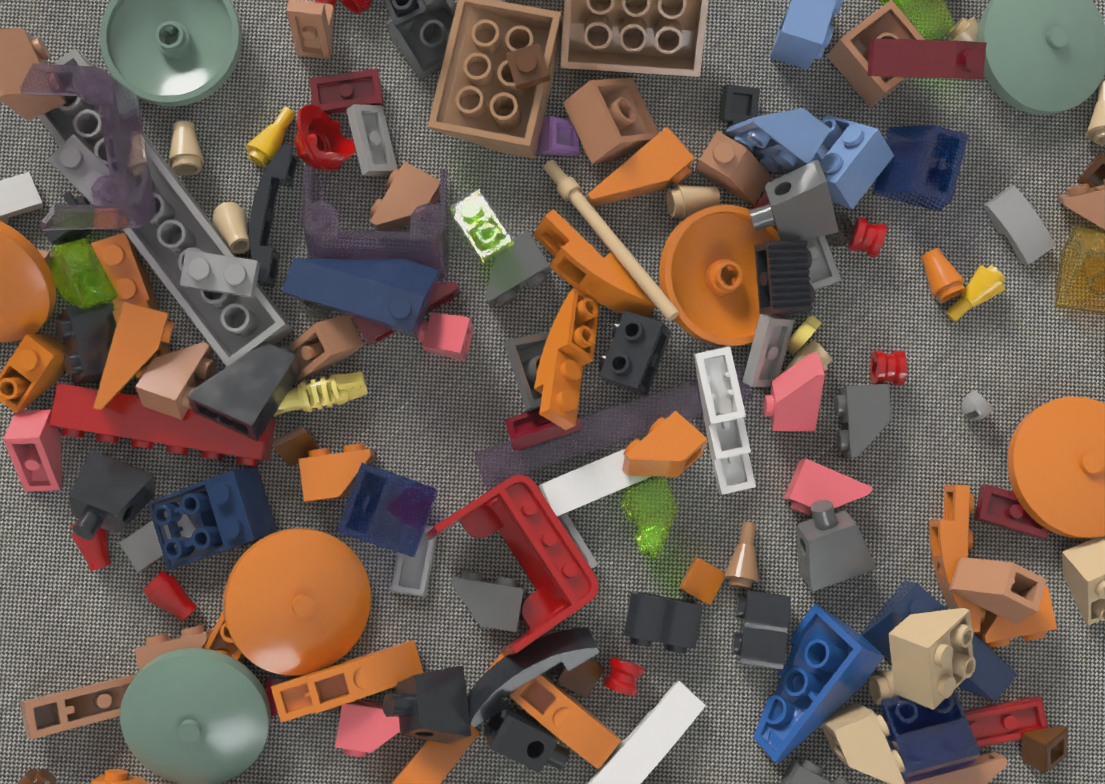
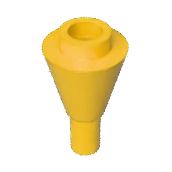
M284 107L274 123L270 124L245 146L249 153L248 158L254 164L266 168L275 154L281 149L286 134L285 131L296 115L291 109Z
M980 265L966 286L965 291L961 294V298L945 314L953 322H956L971 307L974 308L1006 290L1003 282L1006 280L1005 277L992 265L988 268Z

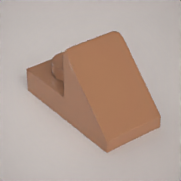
M289 0L286 12L297 56L330 60L333 39V5L308 0Z

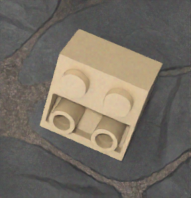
M1105 536L1090 539L1062 552V574L1081 616L1088 626L1100 620L1105 621Z
M957 608L911 614L889 633L895 694L934 710L945 698H949L954 689L966 678L971 677L975 670L976 660L973 657L972 639L974 630L971 627L970 610Z
M856 702L835 711L821 724L832 753L847 766L889 784H905L901 775L905 771L904 764L896 750L891 751L886 737L890 736V732L880 714L876 716L872 709H867Z

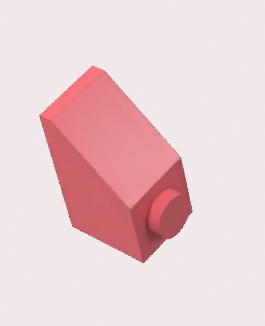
M431 313L429 321L424 320L422 322L418 340L423 342L422 348L426 352L466 362L474 326L468 317Z
M819 353L809 354L772 380L770 395H765L763 400L764 416L770 417L772 431L816 430L825 378Z
M51 409L26 410L15 413L3 438L25 492L60 490L62 486L61 434L58 427L49 425Z
M802 459L797 464L783 499L792 502L790 507L792 510L806 516H811V505L817 501L829 500L832 502L833 508L869 495L873 487L811 460Z
M358 699L344 704L341 707L335 748L344 749V754L349 756L364 757L366 752L372 753L400 732L399 717H386L383 712V703Z

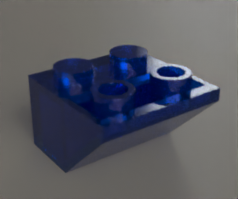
M935 125L890 127L886 143L894 157L876 178L872 194L939 212L952 202L969 134Z
M361 463L337 532L415 557L438 489Z
M955 689L949 698H945L934 710L901 696L881 700L883 718L890 732V736L887 737L891 751L896 750L902 759L905 771L901 775L904 782L971 765L981 754Z

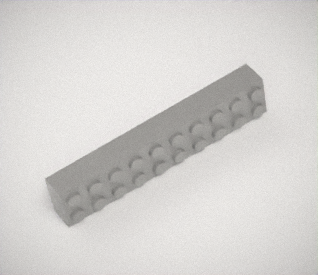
M74 48L52 64L50 68H54L64 82L65 88L61 91L67 103L38 116V118L59 146L74 134L128 186L107 207L108 211L226 367L263 342L275 345L294 331L258 282L255 298L188 289L179 285L186 250L239 257L230 250L229 245L214 227L211 220L91 63Z

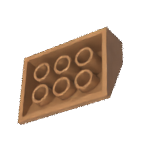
M458 0L427 127L431 130L501 153L535 159L562 42L563 19L561 12L497 0ZM539 43L551 80L517 91L505 54Z
M564 0L561 68L700 77L709 0Z

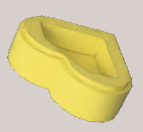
M810 315L790 337L787 351L794 355L822 322L814 315Z

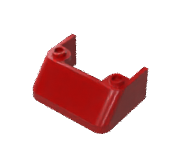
M514 475L436 524L426 534L428 539L431 540L458 522L461 523L464 530L470 536L478 539L486 538L499 531L537 589L527 596L521 605V617L529 631L501 649L500 651L504 656L519 652L592 601L597 595L599 584L596 575L535 482L528 476Z

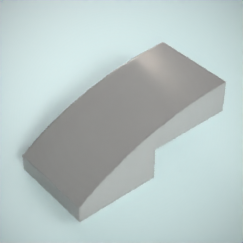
M1015 186L1008 187L983 205L997 233L1007 236L1021 264L1030 265L1056 246L1036 211Z

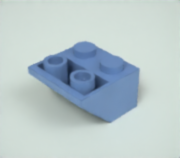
M791 0L778 28L769 58L808 70L814 59L820 60L825 47H828L835 26H832L835 15H838L843 0Z
M801 108L757 116L730 126L726 133L734 141L748 148L750 152L760 158V163L764 168L771 172L779 173L809 164L831 129L806 109Z
M827 114L821 122L831 130L811 162L819 160L828 183L832 202L853 209L894 157V154L879 129ZM798 168L791 169V170H788V171H789V172H792V171H794V170H796V169H798Z

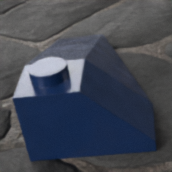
M293 259L281 292L417 338L440 270L407 259Z
M904 580L863 630L861 635L886 658L891 660L889 633L911 614L948 609L917 583ZM974 634L972 647L973 657L976 660L975 670L971 677L966 678L958 687L996 702L1018 674Z

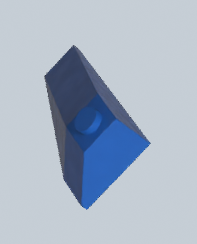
M816 603L792 635L790 643L793 644L790 655L783 669H779L778 675H781L774 695L768 697L753 736L756 742L776 763H780L862 687L885 657L860 633Z

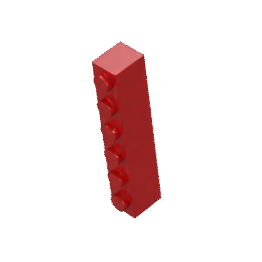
M57 383L49 425L62 427L61 435L83 438L84 431L97 433V441L118 444L119 437L132 439L131 446L153 449L154 443L167 445L165 452L187 455L190 448L202 450L201 458L220 461L223 459V454L237 456L235 463L257 466L258 460L269 461L276 425L275 419H271L259 440L255 441L195 414L192 408L187 410L181 420L143 407L139 396L118 393L106 407L101 410L95 409L93 407L98 393L97 389Z

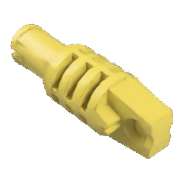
M362 372L332 374L328 379L326 376L320 377V381H317L316 378L311 379L310 383L302 381L297 385V388L289 390L274 416L301 409L309 413L313 412L314 408L321 410L326 405L330 408L333 407L334 403L342 405L345 402L367 395L365 377Z

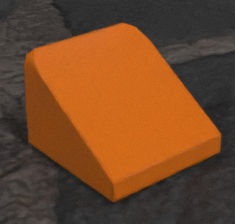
M694 557L679 589L711 605L724 580L725 573L698 557Z

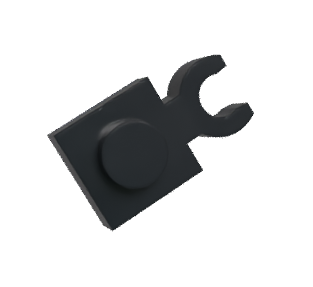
M729 84L723 86L719 121L729 122V128L732 125L757 117L760 89ZM726 129L723 132V134L732 139V137L726 133Z

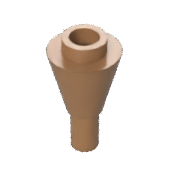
M742 522L740 542L737 544L724 574V578L730 580L731 587L751 589L752 584H759L756 550L754 547L757 525L755 523Z

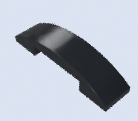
M289 144L282 146L264 171L254 196L250 215L249 240L252 260L260 262L259 281L270 288L275 287L280 254L273 247H268L279 186L293 188L298 162V153Z
M588 627L573 628L548 634L534 640L519 652L505 656L493 665L478 680L467 696L469 721L473 728L505 710L502 700L503 696L558 663L563 662L567 670L570 671L599 654V648Z

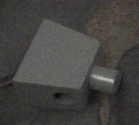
M819 160L813 161L767 183L765 191L769 204L749 211L755 231L775 225L781 241L803 240L838 232L828 183Z
M820 500L811 505L813 518L799 523L796 527L799 573L810 590L813 592L876 570V565L861 532L846 510L838 509L834 511L833 504L829 500Z

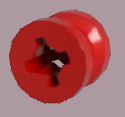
M858 217L850 234L847 249L853 252L862 250L869 257L876 258L884 243L887 225L882 223L873 225L868 223L866 218Z
M874 350L870 359L872 384L892 382L895 386L904 385L907 377V358L903 350H895L892 354H885L882 350Z
M611 656L609 661L611 670L609 675L604 677L602 685L619 693L637 696L638 687L636 683L638 677L643 675L645 667Z

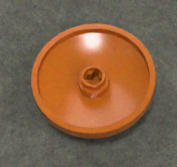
M735 205L711 206L685 218L668 237L659 265L660 289L680 312L674 319L676 323L693 338L718 347H734L753 342L760 317L754 245L767 241H781L778 232L773 226L755 231L749 213L750 210Z
M0 221V342H15L23 340L26 334H35L50 318L56 302V287L50 268L40 252L17 230Z
M1064 397L1052 400L1026 415L1012 435L1007 455L1008 476L1012 489L1019 503L1030 517L1049 531L1074 539H1092L1105 536V403L1086 397Z
M308 528L278 531L253 544L244 552L233 567L228 577L223 597V613L227 630L243 655L264 670L289 676L306 675L325 669L344 657L360 638L366 626L371 607L369 579L358 556L350 547L334 536Z

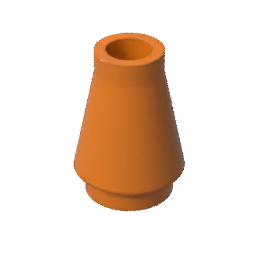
M940 248L930 250L920 257L924 264L932 297H937L939 303L953 299L965 291V287L962 284L965 281L964 278L947 260Z

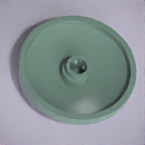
M110 0L100 26L101 53L112 76L124 89L138 99L158 106H185L201 101L216 92L233 73L242 48L241 24L230 0Z
M991 0L985 8L977 32V42H987L984 75L993 90L1008 104L1018 110L1034 115H1053L1081 104L1098 88L1105 74V23L1092 0Z
M185 648L164 653L149 661L139 670L124 694L120 709V724L124 739L133 755L154 774L179 784H219L240 775L256 761L263 750L269 734L271 709L264 687L245 665L221 652L203 648Z

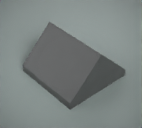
M425 0L429 13L399 28L395 27L392 18L385 22L391 41L421 81L442 67L457 6L454 0Z
M549 332L504 341L526 412L538 409L541 406L542 394L534 389Z

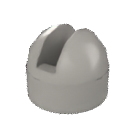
M976 390L971 391L961 403L962 413L967 414V419L973 421H980L994 411L990 404Z

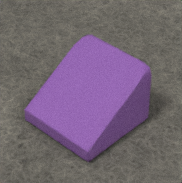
M548 116L543 119L537 146L538 155H579V136L569 119Z

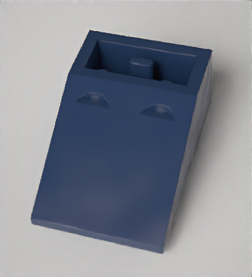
M258 467L231 470L147 502L167 570L252 544L277 532ZM165 511L168 513L167 519L164 516ZM184 514L189 516L197 528L193 532L192 537L189 538L181 537L180 531H183V527H178L177 524ZM164 525H168L171 539L167 538Z

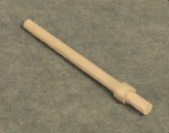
M554 160L548 161L543 169L557 185V192L565 201H570L664 317L668 321L674 320L680 312L580 192V185L573 177H568Z

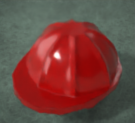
M308 104L298 111V132L294 140L298 157L311 169L325 170L327 172L339 170L343 163L356 152L354 140L343 136L340 122L331 120L320 107Z

